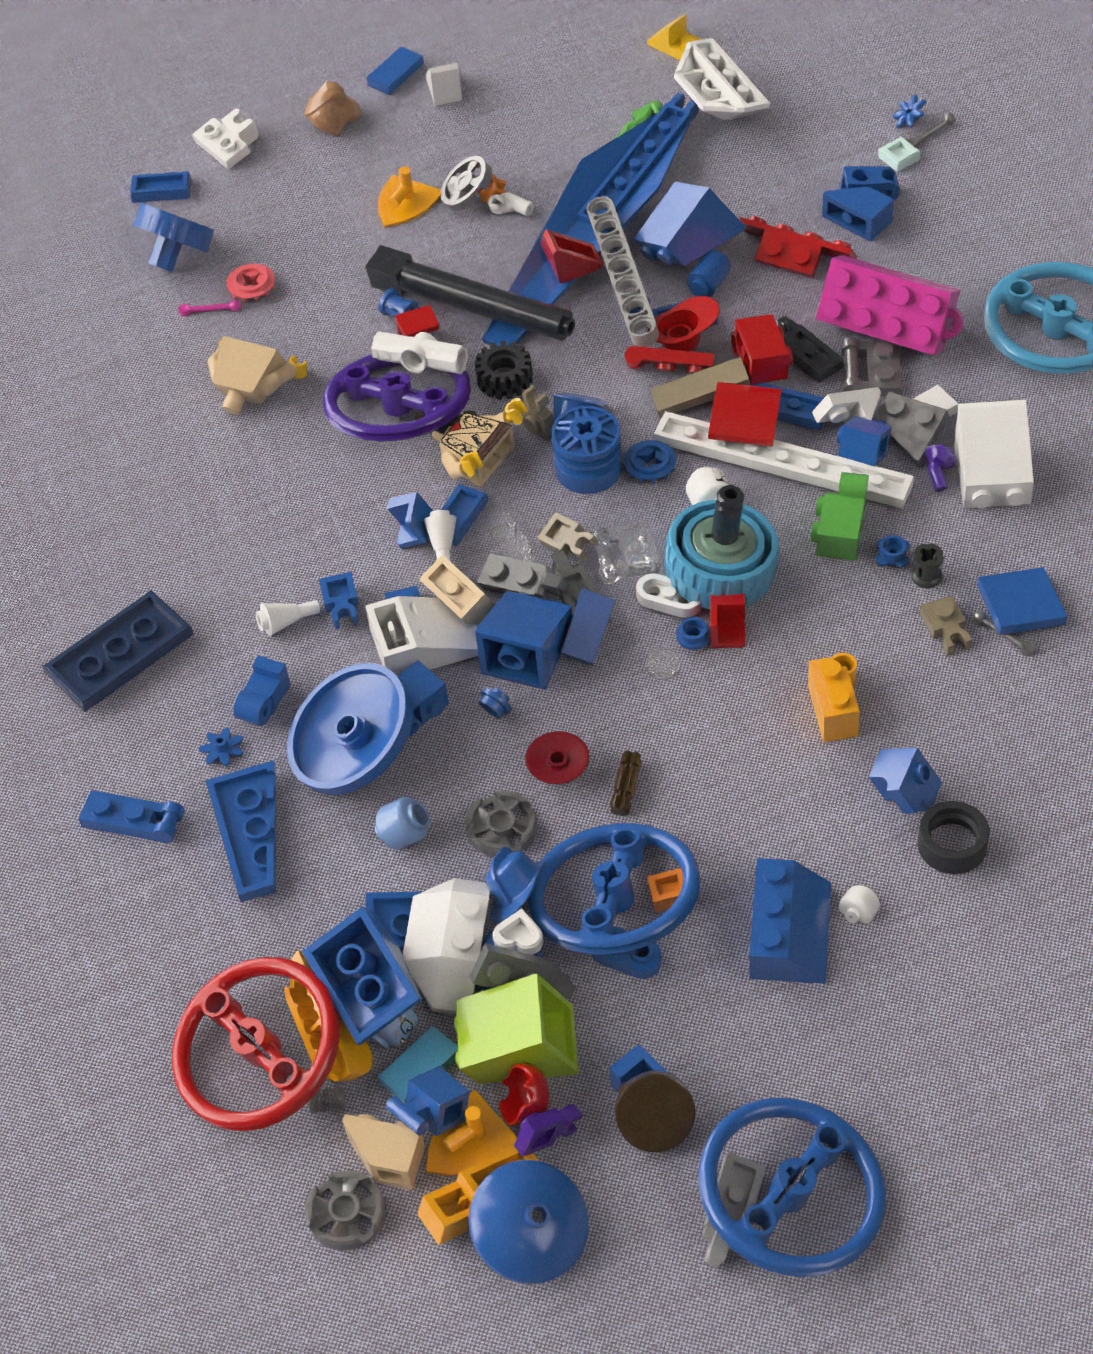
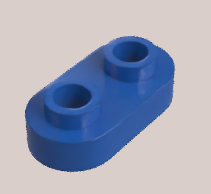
M614 926L616 934L629 932ZM652 943L646 947L626 953L591 955L596 962L639 979H646L656 975L662 965L661 950L657 943ZM640 952H646L648 953V956L641 958L638 957L637 954Z

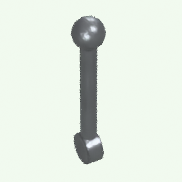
M952 113L945 114L943 120L916 138H908L907 141L915 148H918L919 142L946 124H953L955 116Z
M976 611L974 613L973 620L975 623L985 624L998 633L994 622L987 618L985 612ZM1011 633L1002 635L1019 646L1023 655L1032 656L1035 653L1036 646L1033 642H1024Z

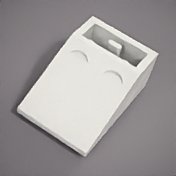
M397 596L365 606L370 631L382 665L393 671L397 676L417 660L431 670L479 656L475 635L478 627L477 623L466 624L440 598Z

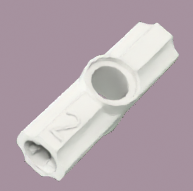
M378 332L374 336L371 347L373 358L402 364L408 371L413 373H420L425 368L462 374L466 369L468 360L467 348L462 345L439 342L435 337L426 332H420L415 337Z

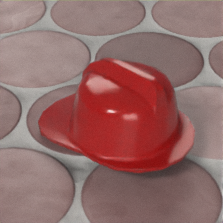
M691 297L655 317L659 331V337L656 342L661 344L662 349L692 351L700 342L701 332L708 329L718 318L720 310L718 303L711 297Z

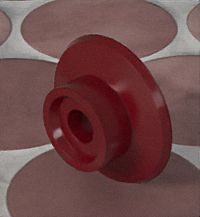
M565 731L548 732L537 737L529 745L525 755V763L529 772L536 779L547 784H565L575 780L585 771L589 763V750L585 742L572 733Z

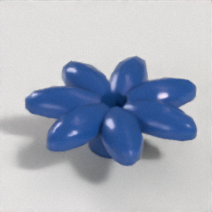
M916 94L911 97L909 104L901 101L900 106L902 110L897 111L893 115L894 119H899L896 124L897 128H901L905 123L911 128L914 122L924 116V112L919 109L927 101L924 99L918 101Z
M225 728L220 735L211 732L207 733L210 744H205L198 748L202 753H209L206 758V764H212L220 758L221 763L224 766H228L230 761L229 755H243V751L236 747L243 741V736L238 735L230 738V729Z

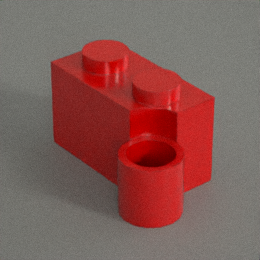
M773 314L735 319V331L731 333L732 350L736 357L742 358L750 384L788 379L789 365L793 364L792 349L790 346L785 345L782 326H777Z

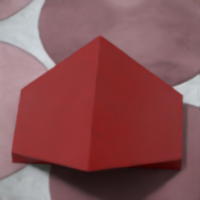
M547 229L543 233L540 244L559 284L600 270L604 265L594 244Z

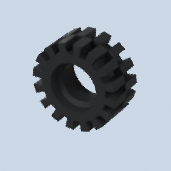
M500 341L501 346H496L495 342L491 343L490 349L483 347L481 349L482 354L478 353L476 355L475 372L477 385L480 386L482 393L486 391L487 396L491 398L494 394H496L497 399L501 400L503 395H507L508 399L513 398V393H516L518 396L522 395V388L524 390L530 387L529 383L533 381L532 361L529 351H525V347L522 345L517 348L516 342L512 341L509 346L506 345V341ZM499 368H513V370L505 373L495 372Z

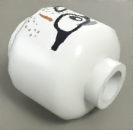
M703 467L696 470L686 484V494L692 505L703 501L717 500L718 490L723 486L730 485L722 470Z

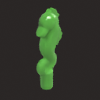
M655 100L649 102V104L641 109L632 111L633 121L626 123L622 128V132L615 138L657 114L663 107L662 103Z

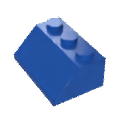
M757 858L749 954V979L826 984L831 882L795 860Z

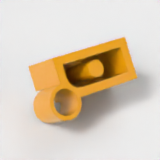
M837 653L831 659L829 657L809 661L808 688L823 742L858 737L860 711L853 690L857 679V660L848 653Z

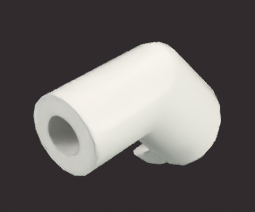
M510 192L492 195L488 200L490 210L499 215L516 211L525 216H530L534 209L533 202Z

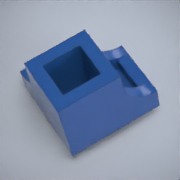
M918 747L881 749L869 775V779L885 800H894L903 814L916 813L917 810L927 811L933 806L942 785V781Z

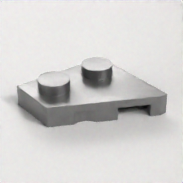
M889 392L875 418L886 421V425L892 426L890 436L894 443L901 450H905L916 466L922 467L926 460V448L934 445L949 418L947 409Z

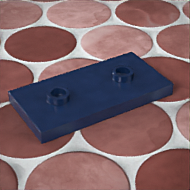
M150 590L42 667L45 674L86 712L190 638L194 633L192 627Z

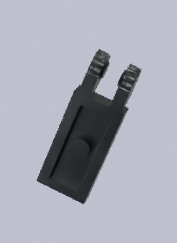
M783 316L778 320V326H782L785 334V345L790 346L792 349L793 362L820 383L843 368L844 360L804 326L798 325L787 316Z

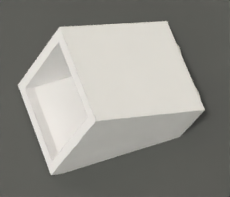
M1026 400L958 404L954 452L963 507L985 508L1031 504L1034 479Z

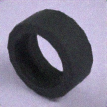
M941 802L929 808L921 818L917 846L921 857L930 867L942 873H966L978 867L986 857L990 828L986 817L977 808L965 802ZM941 825H961L975 835V844L966 850H946L932 840V831Z

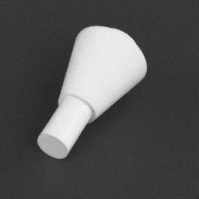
M448 510L430 512V517L425 518L423 521L437 559L443 554L450 561V551L457 517L450 515Z
M317 600L299 605L261 603L260 611L256 612V619L259 629L261 631L265 630L271 636L297 622L302 617L320 613V606Z

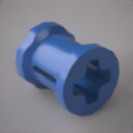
M392 288L382 295L378 305L381 314L393 317L397 314L419 308L418 302L401 297L400 293Z

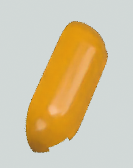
M297 950L291 960L306 966L314 972L302 951ZM290 979V988L284 987L285 998L313 1064L321 1039L319 1008L310 992L299 982ZM339 1015L340 1041L338 1053L327 1078L335 1082H348L356 1080L369 1072L373 1064V1057L368 1042L366 1041L358 1045Z

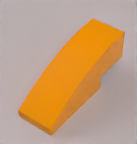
M513 1147L459 1171L457 1181L424 1195L418 1216L438 1245L469 1230V1210L472 1198L481 1182L491 1172L513 1161H539L534 1153L522 1157L518 1150Z

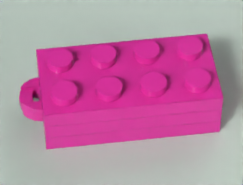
M844 255L831 258L816 320L931 355L943 352L947 339L959 335L964 326V316L956 308L961 292L960 289Z

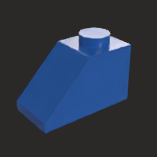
M871 187L828 190L823 193L822 217L871 242L892 223L894 199Z

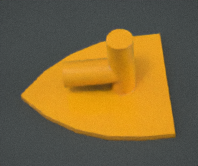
M401 167L399 169V176L393 174L380 192L378 210L384 227L400 225L421 216L440 199L441 189L413 181L410 168Z
M474 1090L469 1094L468 1109L465 1112L466 1122L438 1136L433 1134L428 1148L426 1172L447 1176L459 1175V1171L513 1148L517 1137L479 1093Z

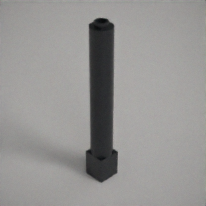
M383 245L378 247L365 266L371 286L383 291L392 288L397 290L400 296H403L405 292H409L559 341H563L571 336L575 328V319L569 310L413 262L411 254Z

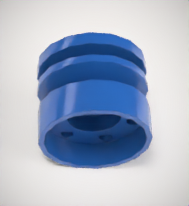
M578 406L561 414L552 426L555 475L560 484L568 490L580 494H594L607 490L618 481L622 473L620 424L617 419L606 409L595 406Z

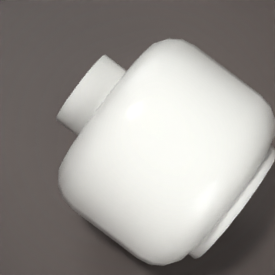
M857 885L851 887L844 894L838 907L848 922L856 923L860 921L862 923H869L879 910L880 902L876 893L870 888Z

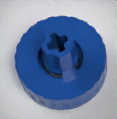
M141 202L133 226L158 235L148 263L170 272L174 270L182 244L207 253L215 232L214 229Z

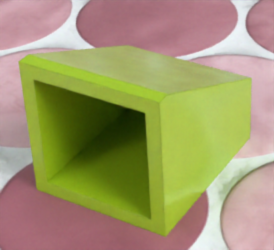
M537 973L456 1000L457 1016L454 1017V1027L458 1035V1050L455 1055L459 1069L478 1084L502 1082L503 1079L508 1077L512 1066L524 1062L539 1068L546 1078L571 1076L579 1073L573 1004Z

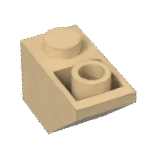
M345 1114L343 1124L348 1140L373 1181L412 1190L425 1150L423 1135H417L403 1122L392 1124L379 1121L374 1116L368 1114H359L358 1116Z

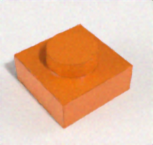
M681 868L647 876L655 912L668 910L677 900L683 885V872Z

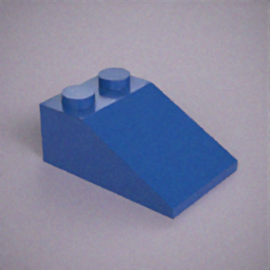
M364 906L302 950L316 976L327 987L336 1010L358 1045L366 1042L422 1000L402 953L379 915Z

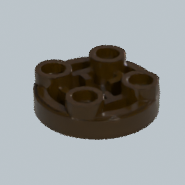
M648 1071L634 1076L620 1086L615 1103V1119L622 1136L632 1146L646 1152H664L679 1145L689 1135L695 1121V1104L690 1091L675 1074L663 1071Z

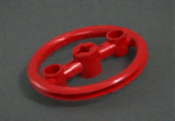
M259 957L245 960L230 966L214 976L190 1001L180 1019L172 1046L174 1081L180 1096L188 1107L205 1121L232 1131H251L266 1128L285 1120L299 1111L322 1087L338 1053L340 1017L327 987L306 966L280 957ZM277 975L299 982L310 992L319 1008L321 1039L315 1060L309 1070L305 1071L295 1061L286 1058L280 1051L281 1043L278 1036L256 1018L247 1017L242 1012L241 1004L229 992L233 986L250 978ZM207 1015L216 1024L225 1028L230 1033V1045L235 1052L253 1066L263 1067L268 1072L271 1084L282 1093V1098L279 1101L258 1110L233 1112L221 1109L204 1098L196 1086L191 1070L193 1037L203 1016ZM240 1026L256 1039V1043L271 1056V1059L255 1047V1043L240 1029ZM293 1073L291 1079L286 1082L287 1078Z

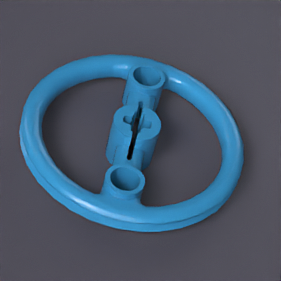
M1042 262L1017 269L1006 275L994 286L986 300L984 311L985 329L993 344L1006 357L1029 369L1045 373L1074 374L1093 369V321L1091 322L1076 314L1077 304L1070 296L1057 294L1046 300L1032 293L1033 286L1030 281L1043 278H1067L1093 286V268L1069 262ZM1005 304L1007 311L1012 314L1022 315L1028 312L1042 319V331L1049 338L1064 339L1072 334L1086 341V349L1090 353L1077 357L1059 358L1037 354L1024 349L1011 340L1002 329L998 316L1000 305Z

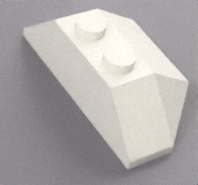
M713 38L687 43L674 78L702 111L722 120H733L769 108L770 102Z
M453 878L413 896L403 958L417 989L434 1012L456 1015V1000L473 995L475 984L472 983L469 975L481 950L490 894L487 883Z

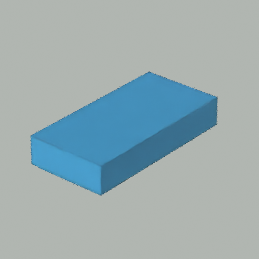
M432 1026L378 1076L379 1083L406 1104L409 1080L438 1066L445 1070L456 1060L455 1055L458 1046L436 1027Z

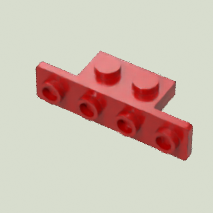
M749 216V219L739 217V220L746 226L743 230L744 232L762 237L754 258L758 263L814 278L822 254L831 257L844 255L857 259L854 250L851 248L852 246L844 241L834 240L831 243L824 241L822 236L813 232H806L805 235L796 233L792 227L785 224H777V227L766 224L767 222L764 219L756 216Z

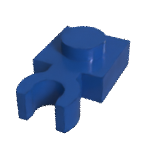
M352 572L319 579L326 613L331 612L334 627L340 629L339 621L346 616L352 618L353 625H358L359 619L355 606H359Z

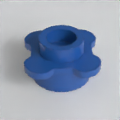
M888 535L877 541L876 548L879 550V554L876 556L875 561L879 566L897 565L898 567H905L909 564L907 551L910 549V544L908 541L897 535Z

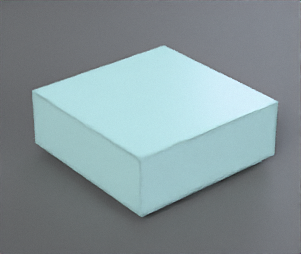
M902 136L881 147L878 151V157L896 172L919 161L921 152Z

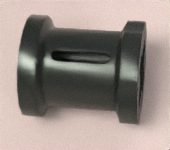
M932 543L921 544L914 550L913 556L916 565L912 569L911 577L917 586L933 588L942 581L940 566L944 561L943 550L938 545Z

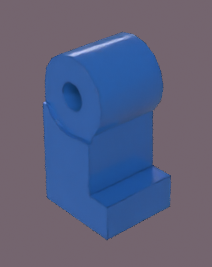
M844 166L839 189L871 187L894 200L899 197L900 186L897 174L891 167Z
M258 655L252 665L254 672L245 688L238 694L233 712L236 719L264 726L271 715L274 714L291 683L285 663Z

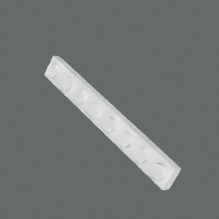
M666 411L654 432V440L666 443L672 448L834 491H839L841 472L869 475L866 499L902 509L913 486L914 476L877 466L874 467L774 440L773 447L708 439L710 423Z

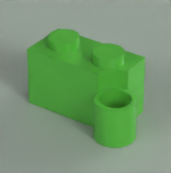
M841 472L838 494L826 492L824 497L818 496L816 516L820 517V521L813 522L811 531V542H817L816 556L857 560L866 511L869 475Z

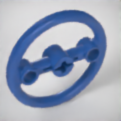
M636 823L602 825L570 836L557 844L542 858L541 861L544 862V866L538 875L527 904L531 918L540 928L542 934L560 947L591 955L626 953L659 941L674 931L693 910L699 896L701 885L700 873L695 856L688 846L676 836L662 829ZM611 843L613 850L611 861L600 864L592 873V881L597 899L594 907L589 908L582 915L583 928L575 932L561 926L549 915L544 904V893L551 876L562 864L578 853L595 846ZM647 845H652L666 851L677 861L683 872V885L677 900L671 908L653 922L636 930L616 934L613 924L616 914L628 910L634 903V892L630 874L632 868L638 867L643 862V848Z
M779 1097L761 1099L745 1104L729 1113L718 1123L710 1134L701 1154L698 1169L699 1193L710 1223L720 1237L736 1253L763 1269L796 1277L820 1276L838 1271L859 1258L868 1249L880 1229L885 1214L886 1190L884 1177L877 1158L871 1147L857 1130L832 1111L817 1104L799 1099ZM768 1118H794L817 1126V1130L807 1150L801 1157L789 1158L780 1164L768 1187V1195L762 1202L750 1206L740 1220H733L721 1199L717 1182L719 1158L729 1139L743 1127ZM821 1142L829 1144L833 1149L823 1146ZM842 1152H850L862 1172L867 1195L866 1212L861 1226L855 1235L839 1248L821 1255L794 1256L767 1248L766 1243L781 1217L785 1213L798 1212L805 1206L817 1183V1175L822 1169L835 1164ZM805 1170L799 1183H797L795 1186H791L786 1192L785 1196L780 1200L785 1189L789 1187L790 1184L793 1185L797 1181L799 1175ZM750 1222L759 1224L764 1231L753 1228Z

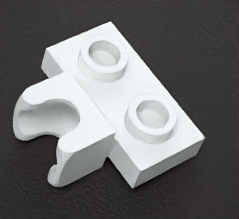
M234 109L221 120L223 124L212 118L192 134L195 142L227 169H231L251 153L248 146L259 137L253 120L247 119L244 121L239 109Z

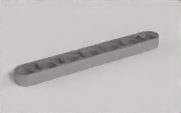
M597 197L588 203L587 213L631 341L636 346H649L656 342L659 337L654 315L613 201L608 197ZM600 209H608L603 214H595ZM607 228H615V230H613L610 233H601L603 230ZM615 247H622L616 253H608L609 250ZM621 267H629L625 272L615 273ZM628 287H636V289L630 293H622V291ZM643 307V310L638 313H629L633 308ZM642 328H651L646 334H636Z

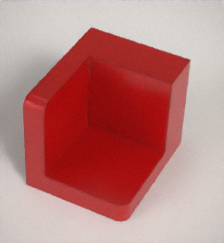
M431 305L395 315L398 335L415 337L420 332L430 333L440 329L439 322Z
M745 594L710 595L711 648L745 647Z

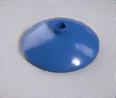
M518 1160L502 1165L481 1182L470 1205L469 1230L477 1253L491 1270L509 1281L533 1285L556 1279L577 1262L586 1245L589 1219L584 1199L579 1189L567 1175L556 1167L544 1162ZM532 1210H538L542 1214L541 1223H537L532 1219Z

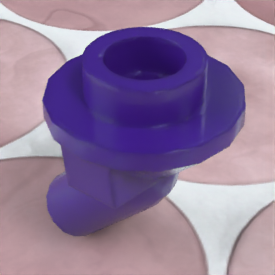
M942 444L930 445L925 450V456L929 462L927 469L929 470L935 491L940 492L948 488L942 470L953 468L956 464V458L952 450Z

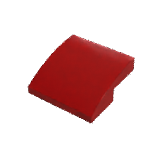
M717 382L708 439L773 447L782 389Z

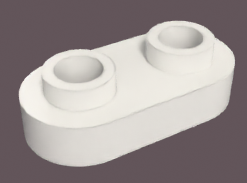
M648 574L641 577L636 584L637 600L646 608L683 618L696 615L702 608L700 607V601L689 602L672 587L671 580L667 576ZM650 593H657L658 595L654 596L650 595Z

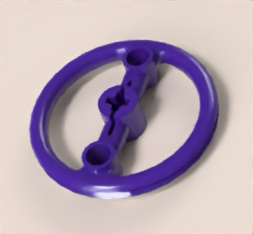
M370 354L345 366L329 381L323 394L324 412L328 421L336 429L354 438L386 442L419 437L448 424L465 408L471 392L469 375L466 370L462 374L446 372L456 383V391L451 396H447V391L441 387H432L425 391H420L411 387L410 377L404 372H391L384 375L383 379L370 377L369 372L373 370L401 365L399 363L378 360ZM347 392L349 399L355 401L365 400L369 397L381 399L384 412L390 416H402L416 409L423 411L425 417L395 425L366 424L344 415L339 410L337 401L341 393Z

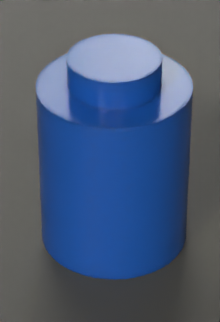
M710 250L704 254L687 278V285L691 292L696 296H713L731 269L730 261L724 254L716 250Z

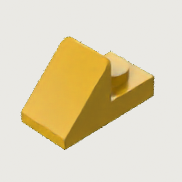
M684 14L664 26L648 39V45L680 61L688 42L703 39L687 32V15Z

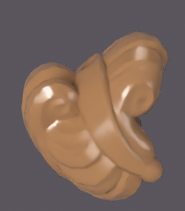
M327 81L310 97L305 107L304 115L316 128L325 133H332L336 137L340 135V131L344 129L347 122H355L359 119L361 111L360 105L353 98L345 94V89L338 82Z

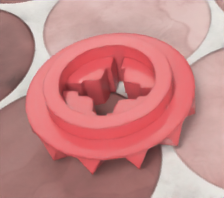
M255 263L242 265L233 270L228 276V292L232 294L234 299L241 298L245 303L249 299L258 301L260 296L268 297L269 291L275 289V276L273 271L265 265Z

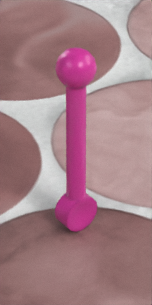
M233 300L231 303L202 306L182 304L178 310L180 315L185 317L192 312L227 309L237 312L241 309L242 304L239 300Z

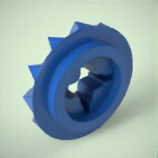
M646 440L638 442L627 450L624 457V468L627 469L630 478L637 477L640 483L645 480H651L655 484L658 478L667 480L669 473L675 471V452L669 445L661 441ZM655 457L656 464L652 463L650 467H645V463H649Z

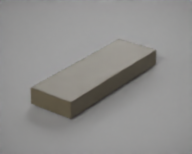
M738 357L651 388L659 417L662 418L665 411L677 413L714 400L717 382L751 386L742 358Z

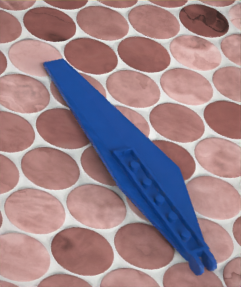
M678 92L669 103H665L657 114L580 160L511 285L509 292L554 305L578 278L559 284L540 244L543 233L547 229L594 244L600 255L601 251L587 213L588 203L601 196L610 198L613 201L622 229H624L659 191L691 121L695 119L700 110V107L693 99L683 109L686 97ZM600 209L595 214H603L608 209ZM607 228L603 230L601 233H610L613 230H615V228ZM493 319L482 341L488 345L495 342L496 346H501L500 341H506V345L509 346L511 341L517 344L529 331Z

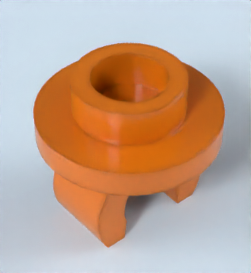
M492 174L488 189L485 190L481 187L477 192L480 195L481 201L488 203L492 195L508 193V191L503 190L506 186V181L496 179L495 174Z

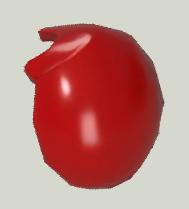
M528 1062L512 1066L508 1077L502 1080V1084L508 1087L509 1094L505 1099L499 1101L498 1108L503 1121L509 1126L521 1125L524 1119L532 1113L538 1112L541 1114L546 1112L549 1105L550 1092L547 1079L539 1068Z

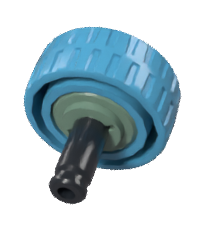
M723 486L717 492V500L699 502L686 508L672 522L667 535L664 557L666 576L670 578L672 587L689 602L700 601V607L710 609V595L721 596L722 594H745V607L757 602L768 592L776 574L780 549L776 530L763 514L743 504L745 495L737 486Z

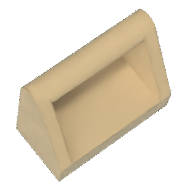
M443 554L419 579L466 624L481 623L495 606V603Z

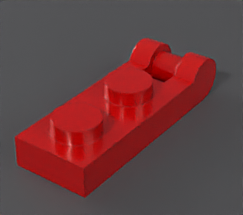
M631 346L627 348L624 354L626 363L634 370L640 369L646 364L656 365V370L663 372H675V367L688 368L687 373L693 374L713 367L715 364L714 353Z

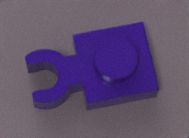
M575 1104L567 1105L560 1111L553 1108L541 1114L538 1112L532 1113L521 1123V1130L514 1147L522 1157L547 1148L554 1144L556 1137L561 1135L567 1137L575 1133L577 1127L573 1122L582 1119L584 1115Z

